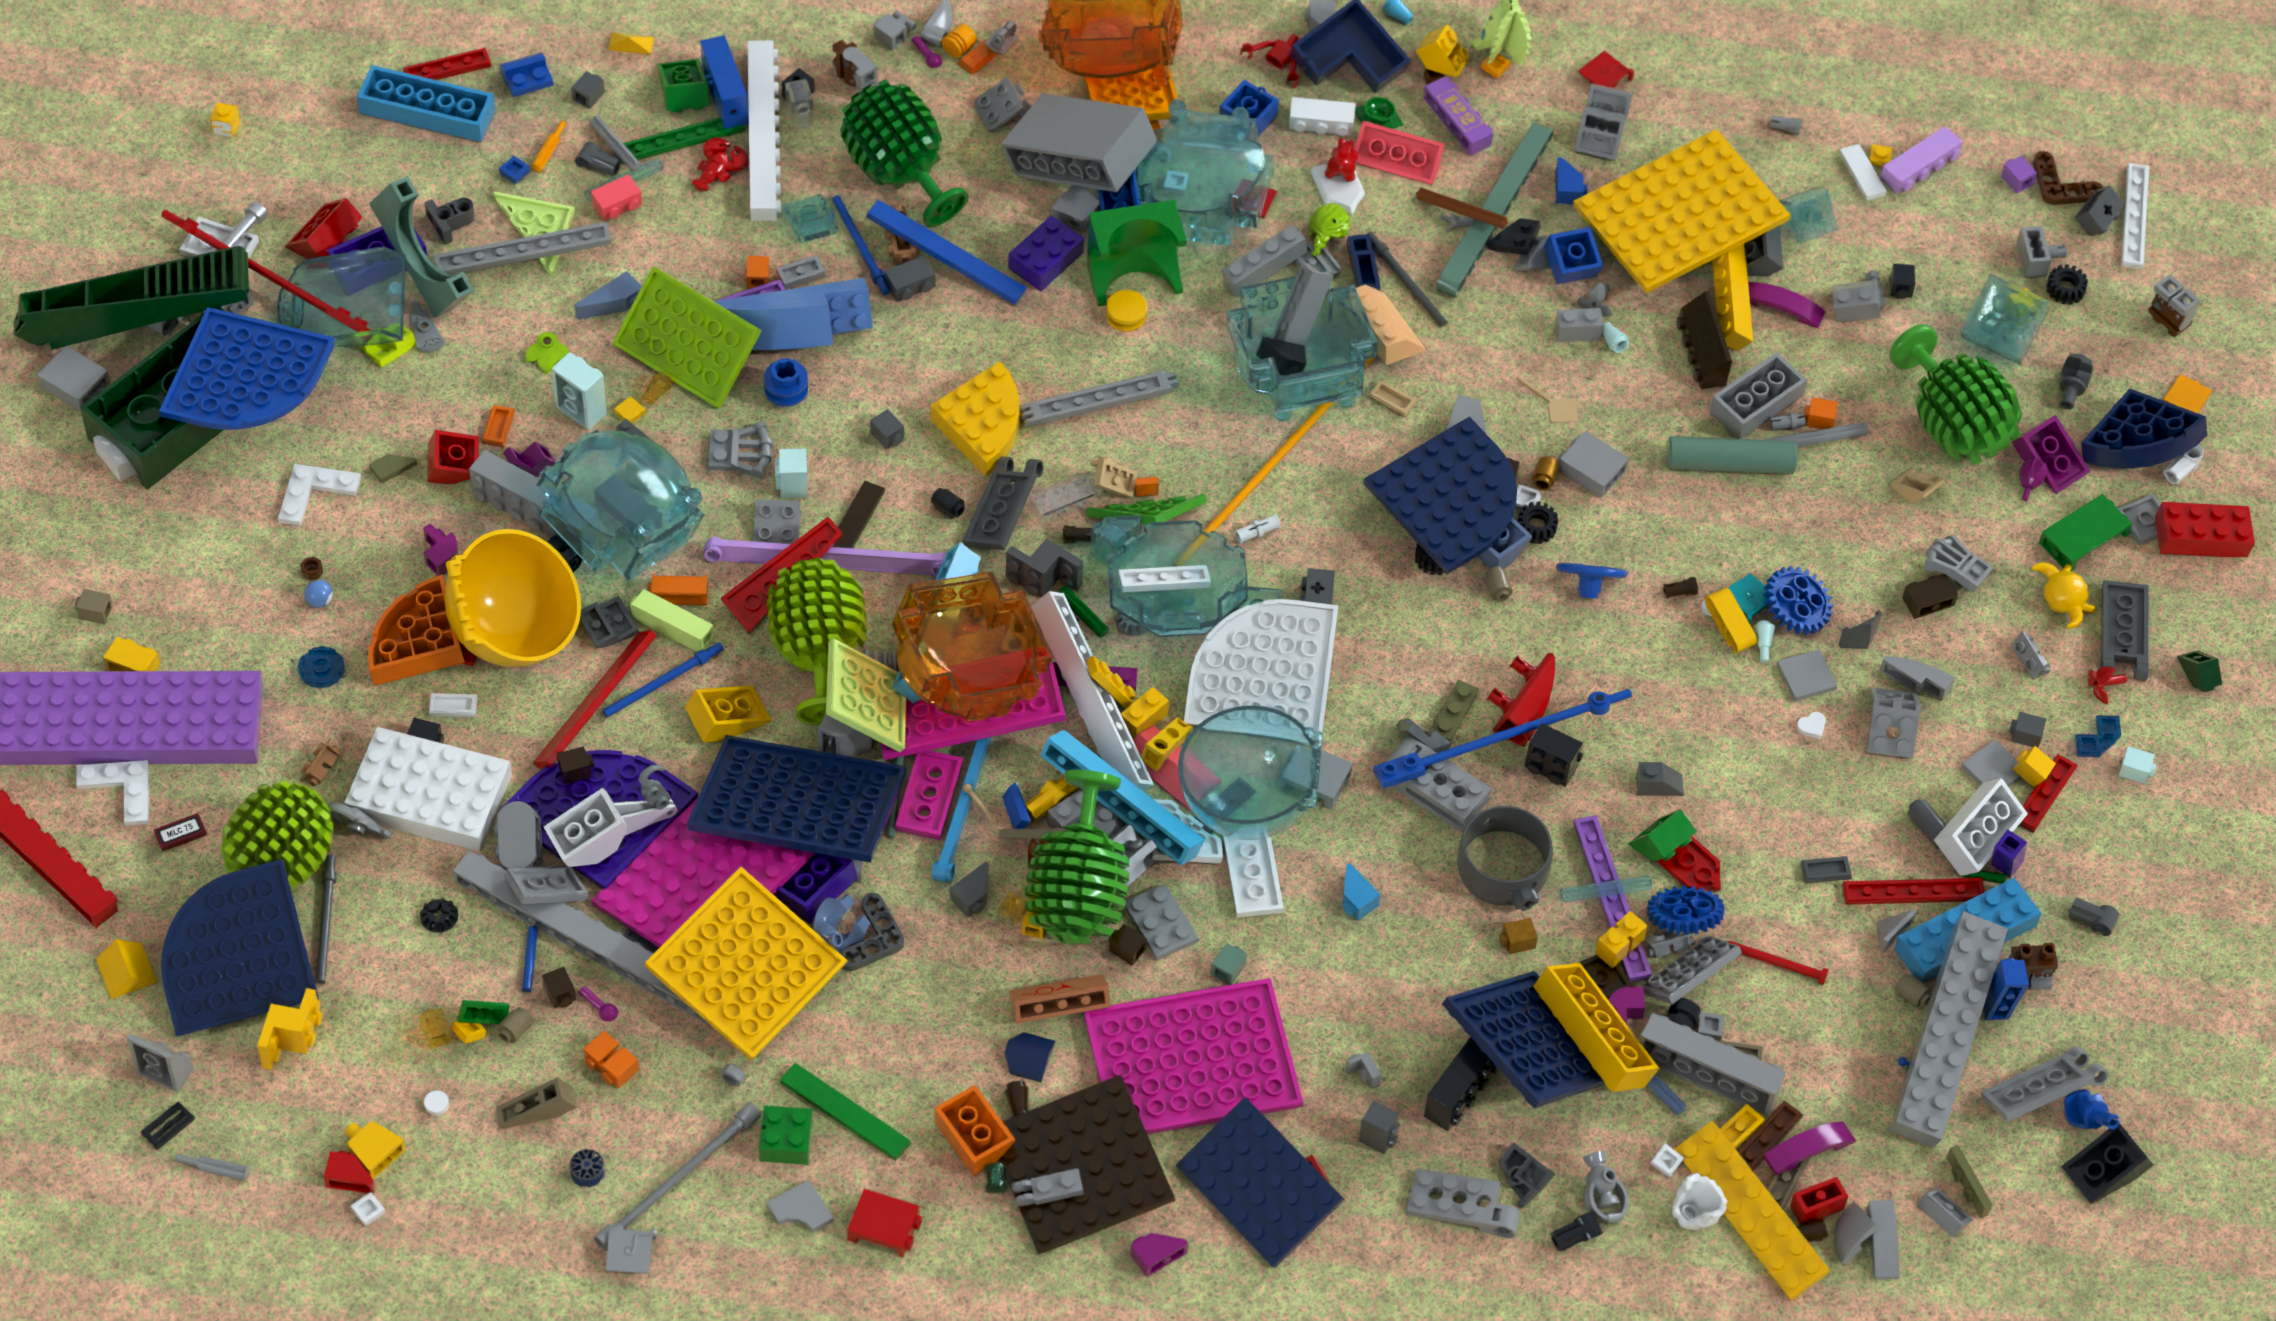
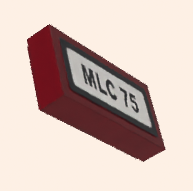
M198 813L153 829L162 852L207 835Z

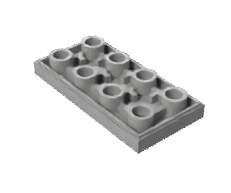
M1713 936L1704 937L1693 949L1686 950L1678 960L1667 964L1665 969L1659 974L1649 977L1648 982L1641 987H1643L1645 995L1674 1004L1742 953L1741 949L1737 945L1714 938Z

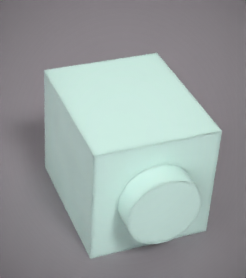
M2127 747L2119 776L2146 784L2148 777L2153 778L2156 764H2153L2155 754Z

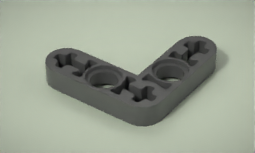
M868 893L862 899V910L870 921L876 936L848 947L840 953L844 958L847 956L854 958L853 963L847 961V964L843 967L846 971H855L895 954L904 946V937L883 898L877 893ZM869 901L876 903L878 911L876 914L874 908L869 905ZM880 919H886L889 921V925L883 928L879 927L876 922ZM889 932H891L892 938L897 940V944L889 943ZM872 946L876 947L878 952L875 955H868L865 950Z

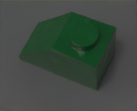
M2198 650L2177 656L2193 687L2200 689L2202 692L2214 690L2215 686L2222 685L2218 658Z

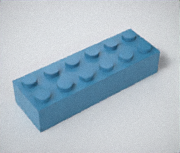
M371 65L357 95L360 114L482 142L496 111L494 94L374 65Z
M2015 877L1899 935L1894 950L1913 976L1923 983L1938 977L1954 923L1963 911L2008 928L2004 943L2037 927L2042 913Z

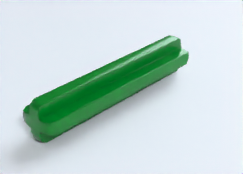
M1063 586L1059 589L1058 593H1064L1065 597L1069 600L1070 608L1098 637H1103L1108 633V626L1068 586Z

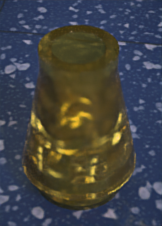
M661 371L653 374L642 399L653 405L656 400L671 389L672 379Z

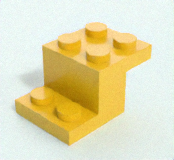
M306 988L300 1009L275 1004L270 1005L257 1044L262 1068L272 1070L274 1062L278 1063L281 1050L307 1054L309 1047L314 1046L316 1040V1033L314 1031L316 1026L321 1025L323 1013L320 1012V1000L317 999L316 990Z

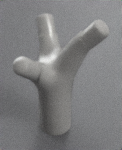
M1451 213L1450 216H1440L1441 219L1451 222V225L1446 229L1447 232L1459 226H1470L1474 221L1472 218L1458 217L1454 213Z

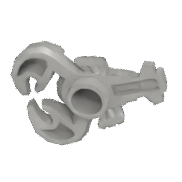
M338 802L327 804L331 812V820L346 825L348 830L361 835L364 832H371L390 839L392 831L383 830L377 822L360 809L348 807Z

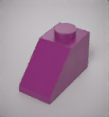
M1150 1233L1145 1237L1140 1236L1132 1242L1130 1256L1144 1275L1148 1277L1187 1254L1188 1242L1182 1238Z

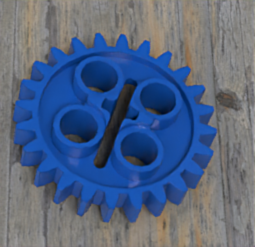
M1792 565L1787 569L1782 567L1779 571L1776 570L1769 577L1767 584L1764 586V589L1767 591L1763 596L1768 598L1764 604L1771 606L1768 613L1775 614L1773 620L1780 619V626L1782 627L1786 624L1789 632L1794 628L1797 635L1801 631L1804 635H1807L1809 632L1814 634L1830 621L1829 617L1833 614L1830 609L1834 606L1829 603L1832 596L1825 594L1829 589L1821 587L1823 581L1817 582L1816 574L1811 577L1809 576L1808 569L1803 573L1800 566L1794 570Z
M1683 885L1682 889H1678L1676 886H1673V890L1665 888L1664 893L1658 891L1657 896H1651V900H1648L1647 916H1649V921H1653V926L1659 925L1660 930L1667 928V933L1674 930L1676 934H1680L1681 931L1685 932L1686 935H1689L1690 931L1698 934L1699 930L1707 932V927L1715 929V924H1721V920L1724 919L1723 900L1719 899L1718 894L1712 895V891L1704 892V888L1695 890V886H1692L1690 889H1687Z

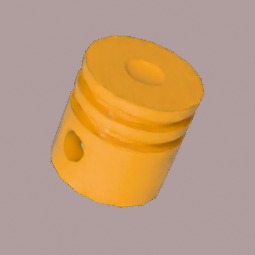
M960 23L942 39L941 43L944 50L957 59L977 43V37L968 25Z

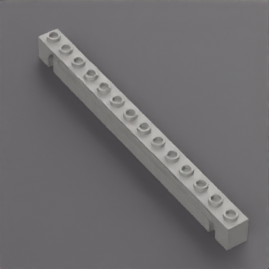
M469 850L453 870L455 883L468 890L475 891L478 896L524 922L536 926L540 931L708 1024L644 967L645 962L653 953L646 950L639 942L630 941L617 930L612 931L600 920L589 918L582 910L578 908L573 909L566 905L565 902L522 905L504 877L506 868L502 865L491 863L480 853L475 854Z

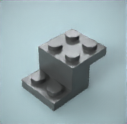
M1045 539L1031 556L1011 546L1006 551V577L1012 584H1019L1026 588L1029 594L1037 595L1041 598L1050 591L1058 580L1063 586H1068L1078 591L1082 586L1083 560L1048 539Z

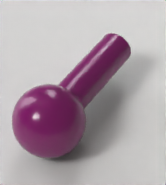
M918 35L912 38L911 41L926 58V65L928 67L938 68L942 65V57L937 53H932Z
M586 986L582 987L579 994L599 1011V1016L602 1020L609 1022L617 1018L618 1009L615 1005L605 1004Z

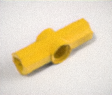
M1064 775L1058 780L1052 779L1041 788L1039 794L1025 803L1030 820L1036 823L1048 814V810L1082 788L1066 783Z

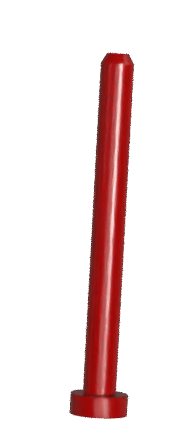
M1727 941L1739 946L1742 955L1818 979V984L1824 985L1829 969L1823 968L1821 971L1733 941Z

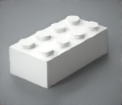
M2002 778L1982 783L1934 841L1960 876L1976 873L1993 856L1994 846L2008 829L2013 832L2028 813Z

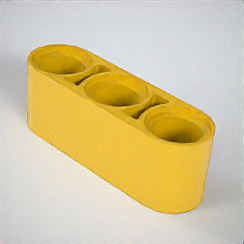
M1725 587L1705 596V604L1727 644L1733 647L1735 654L1757 644V638L1751 625L1728 588Z

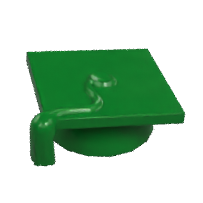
M1387 97L1371 98L1365 105L1355 108V114L1361 123L1366 121L1391 129L1404 125L1396 113L1395 105Z

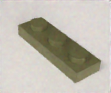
M1458 679L1431 730H1436L1448 741L1452 742L1477 696L1479 688Z

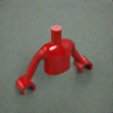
M1292 34L1286 42L1280 39H1271L1255 45L1249 43L1242 45L1240 55L1243 52H1248V60L1252 58L1253 52L1272 47L1265 55V59L1269 64L1282 70L1291 61L1290 73H1288L1285 83L1294 81L1292 88L1295 89L1299 82V75L1296 73L1297 63L1289 55L1292 45L1299 40L1297 35Z

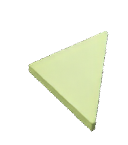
M499 192L493 193L494 199L522 238L569 229L575 213V207ZM560 254L538 258L549 275H553Z

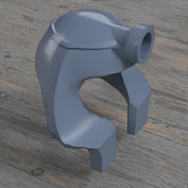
M845 894L839 900L830 897L826 898L817 910L810 927L839 953L848 947L862 942L865 938L866 930L871 924L865 915H861L853 925L851 932L847 934L837 932L838 924L843 917L842 915L855 903L849 894Z

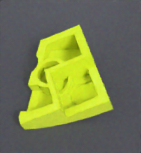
M401 323L384 329L373 330L374 335H370L369 339L366 337L361 338L359 334L353 336L355 343L381 368L416 346L413 332Z

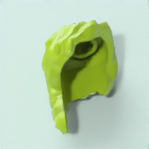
M1329 203L1316 209L1311 216L1308 225L1309 236L1313 238L1316 235L1313 244L1314 251L1311 253L1312 256L1316 257L1320 254L1321 249L1325 248L1330 237L1344 239L1348 234L1350 217H1348L1345 209L1339 204Z

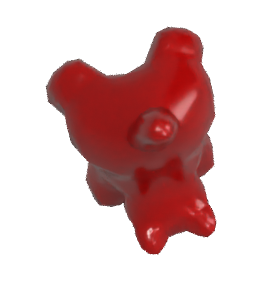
M1340 138L1338 146L1332 150V157L1327 162V169L1324 171V175L1329 179L1335 175H1342L1346 182H1352L1356 178L1354 162L1358 159V152L1354 150L1353 140L1346 141Z

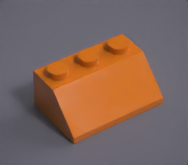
M976 1085L934 1108L935 1124L973 1176L993 1166L1015 1142V1138Z

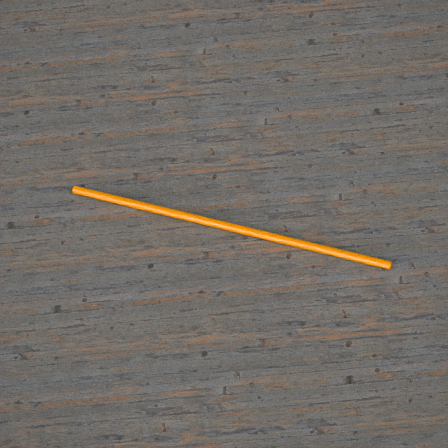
M1374 348L1366 354L1172 564L1173 567L1183 566L1377 357L1378 354Z

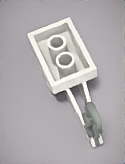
M652 765L641 772L639 776L641 794L646 801L613 803L606 790L601 788L545 825L544 829L563 862L568 867L598 864L618 850L625 835L658 821L673 817L677 813V807L672 799H670L669 793L659 781L648 779L652 772L657 770L664 771V767Z

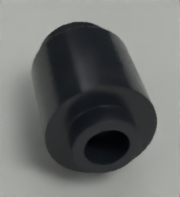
M938 488L931 497V503L934 505V508L951 519L961 516L965 510L964 500L948 489Z

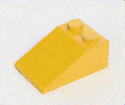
M753 685L696 689L684 707L703 743L724 741L726 735L737 736L772 721Z

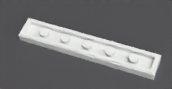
M2127 164L2121 256L2122 267L2143 269L2149 177V166Z

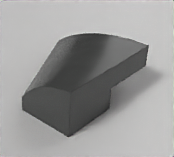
M1409 718L1401 719L1397 724L1399 730L1417 739L1437 753L1449 749L1452 745L1450 741L1436 730L1426 732Z
M1514 1142L1499 1160L1503 1171L1506 1173L1510 1187L1521 1199L1517 1202L1522 1208L1538 1195L1555 1176L1551 1170Z

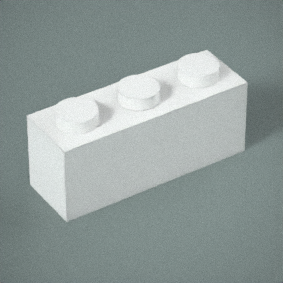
M1292 97L1289 129L1297 132L1311 131L1318 134L1333 133L1339 136L1353 135L1356 103Z

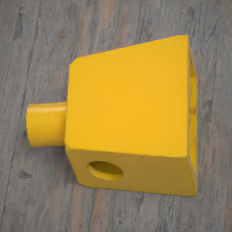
M374 1121L369 1122L363 1128L353 1122L345 1130V1134L351 1138L347 1143L348 1152L357 1157L372 1179L377 1177L405 1151L404 1140Z

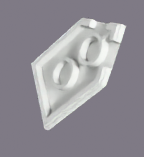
M1327 164L1315 166L1311 169V175L1324 204H1339L1345 209L1347 214L1352 216L1360 200L1365 195L1356 171L1354 172L1355 180L1346 182L1342 175H1335L1331 179L1327 178L1324 175Z

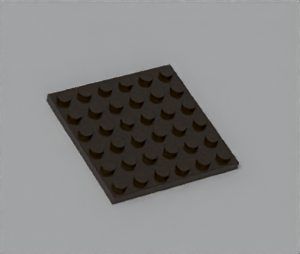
M1121 1075L1002 1121L1015 1138V1142L999 1159L1014 1198L1027 1193L1033 1194V1190L1013 1192L1012 1184L1015 1182L1079 1169L1084 1194L1038 1205L1034 1203L1018 1206L1038 1255L1176 1201Z

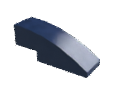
M1370 235L1348 236L1346 245L1356 286L1368 285L1374 289L1381 290Z

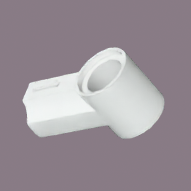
M2197 445L2170 463L2163 471L2166 480L2171 484L2178 485L2188 474L2198 469L2204 454L2203 448Z

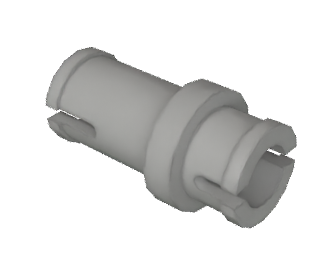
M1790 412L1789 415L1770 417L1771 430L1786 428L1795 430L1797 427H1805L1804 413L1795 414V412Z

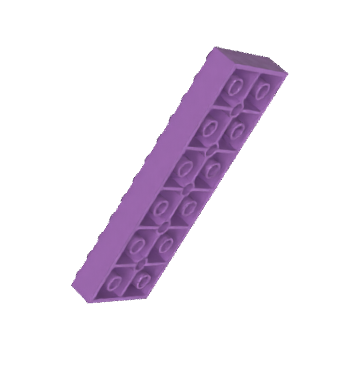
M261 671L0 672V765H83L148 760L149 764H257L264 686Z

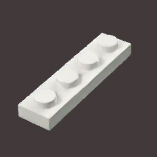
M1206 565L1118 570L1117 573L1122 593L1210 588L1211 585Z

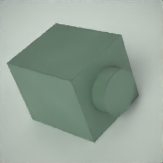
M1226 943L1211 964V975L1228 985H1232L1246 966L1247 954L1241 948L1233 947Z

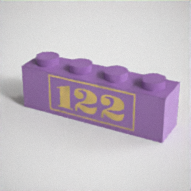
M1445 76L1425 85L1424 100L1470 156L1492 145L1493 131L1491 127L1486 125L1481 119L1480 114L1470 106L1468 99L1461 95L1455 83Z

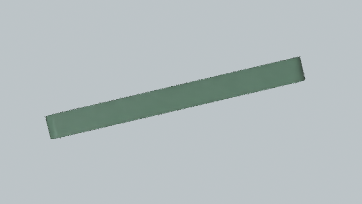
M1533 122L1481 208L1506 216L1512 206V200L1515 201L1521 191L1520 187L1524 186L1529 178V172L1533 171L1537 165L1538 157H1541L1546 150V144L1551 141L1554 130ZM1474 219L1441 273L1436 284L1437 290L1457 297V291H1461L1467 281L1465 278L1470 276L1476 266L1474 263L1476 260L1479 261L1485 251V245L1487 246L1488 241L1493 238L1494 230L1497 231L1498 227Z

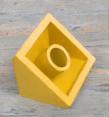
M115 939L96 958L111 999L157 983L143 944L140 942Z

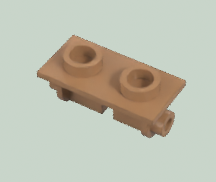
M331 738L325 744L321 742L315 749L313 754L316 755V758L313 762L308 760L301 769L304 775L300 781L306 777L309 779L308 783L312 786L321 784L329 771L322 764L331 768L340 756V748L336 745H329Z

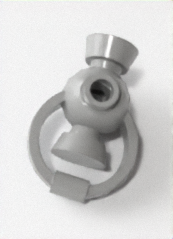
M1606 1151L1585 1155L1583 1160L1587 1167H1591L1587 1174L1584 1200L1588 1210L1593 1211L1595 1217L1606 1224L1619 1222L1629 1206V1197L1625 1186L1617 1179L1616 1172L1604 1165L1606 1162ZM1613 1189L1618 1193L1620 1201L1616 1195L1612 1194ZM1593 1193L1599 1195L1597 1206L1594 1202ZM1621 1202L1619 1212L1603 1214L1600 1211L1617 1206Z

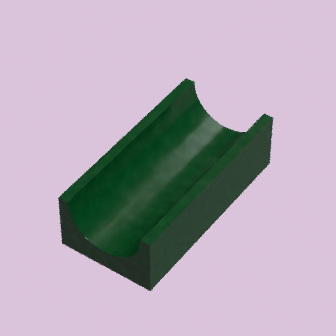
M221 307L214 308L218 310H223ZM204 313L80 407L87 439L94 444L93 437L99 435L112 442L132 464L140 478L141 484L147 490L223 431L221 429L206 428L160 417L159 414L161 405Z

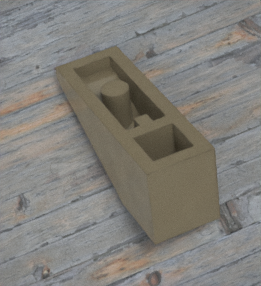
M557 1077L497 1106L496 1109L500 1127L505 1129L559 1117L577 1108L573 1086Z

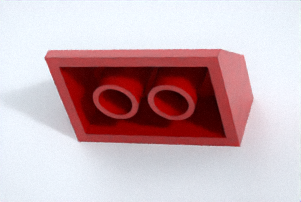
M347 198L325 203L285 247L312 263L325 262L328 260L327 250L344 243L346 240L344 237L358 228L359 225L357 223L363 217Z

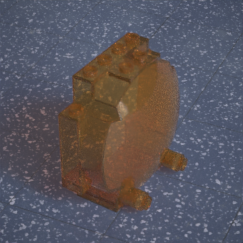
M1048 0V9H1045V19L1042 20V30H1039L1038 33L1039 42L1043 43V50L1048 51L1049 59H1053L1060 68L1072 74L1096 79H1115L1136 75L1152 68L1153 82L1157 86H1165L1170 80L1168 65H1173L1183 26L1180 0Z
M993 571L910 584L892 622L893 629L898 638L896 643L897 663L908 686L926 703L936 705L942 712L966 718L967 721H980L994 716L1003 717L1009 714L1012 707L1020 700L1035 698L1042 686L1038 674L1047 671L1053 659L1024 590L1002 593Z

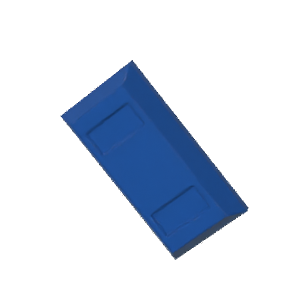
M1015 782L1009 786L1002 798L1013 829H1025L1031 820L1019 786Z

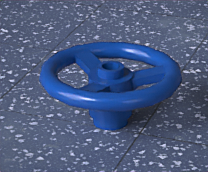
M1564 562L1556 564L1557 571L1578 574L1580 577L1578 587L1580 597L1598 599V593H1601L1602 580L1605 577L1626 578L1628 576L1626 570L1619 568Z

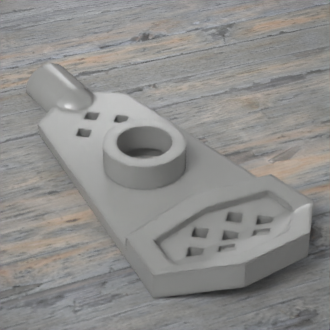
M418 301L411 304L413 313L410 314L417 351L429 353L440 350L445 344L443 337L437 330L428 311L422 310ZM423 324L428 325L427 328H421L420 326Z

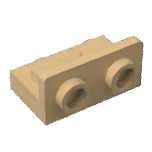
M1099 457V460L1090 461V465L1097 468L1094 486L1123 497L1133 498L1137 471L1129 469L1127 464L1112 462L1113 459L1108 457Z

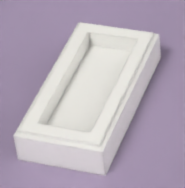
M431 693L429 716L476 717L478 696L477 694Z

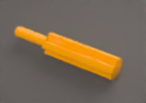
M564 120L559 123L555 132L547 137L530 165L533 171L541 173L561 140L559 136L567 124Z

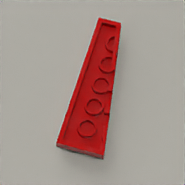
M829 516L723 595L721 597L722 603L750 634L768 615L767 600L769 597L767 593L772 583L779 590L777 586V579L780 578L778 571L787 567L791 572L792 566L796 565L795 562L822 558L843 536L842 532Z

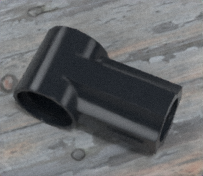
M1590 1211L1573 1219L1572 1223L1550 1234L1554 1245L1561 1252L1577 1243L1591 1240L1603 1234L1593 1211Z

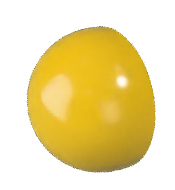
M495 530L480 536L469 544L460 555H455L450 561L445 562L448 572L444 592L446 615L456 637L475 656L498 666L525 667L551 658L560 652L573 638L581 615L579 587L568 563L554 547L543 539L521 530Z

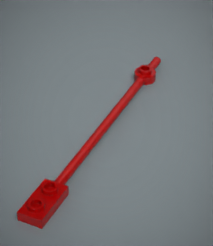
M163 210L161 217L215 249L231 248L197 228L199 223L188 217L185 221L170 211ZM248 258L249 269L369 339L373 331L366 327L368 322L358 316L352 319L349 317L351 312L341 306L335 309Z

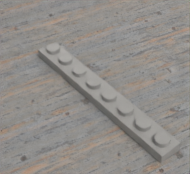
M603 222L436 254L434 256L438 269L447 274L454 275L461 272H470L610 245L611 239L608 223Z

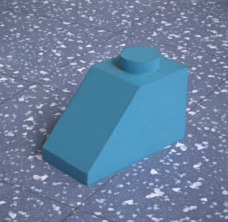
M1349 863L1346 865L1342 907L1348 916H1353L1358 921L1379 906L1381 895Z

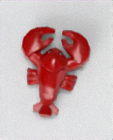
M722 138L707 140L703 146V154L707 161H700L697 169L702 170L700 179H693L692 185L699 191L707 192L709 190L708 184H711L717 178L724 183L731 177L727 171H741L748 166L749 157L746 151L741 147L734 146V150H731L730 153L731 162L725 152L728 149L727 147H731L729 141Z

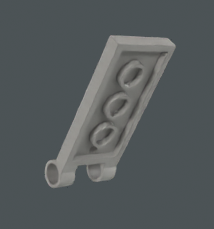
M2076 1046L2067 1053L1982 1091L1981 1095L1983 1101L2004 1120L2009 1122L2091 1083L2100 1086L2107 1081L2109 1073L2099 1063L2091 1064L2087 1069L2081 1070V1068L2088 1064L2089 1055L2081 1047Z

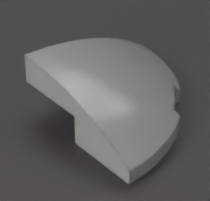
M1854 1201L1843 1211L1836 1224L1834 1246L1843 1264L1863 1250L1860 1244L1879 1229Z

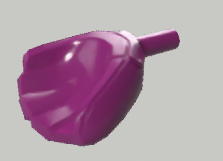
M2038 458L2027 459L2020 468L2019 478L2022 487L2025 488L2021 500L2027 501L2030 491L2039 487L2045 479L2048 467L2046 463Z

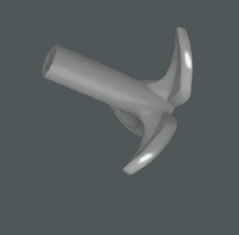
M1599 283L1592 288L1589 293L1592 300L1581 297L1577 301L1583 309L1601 308L1602 316L1613 315L1607 305L1601 304L1610 290L1608 284Z

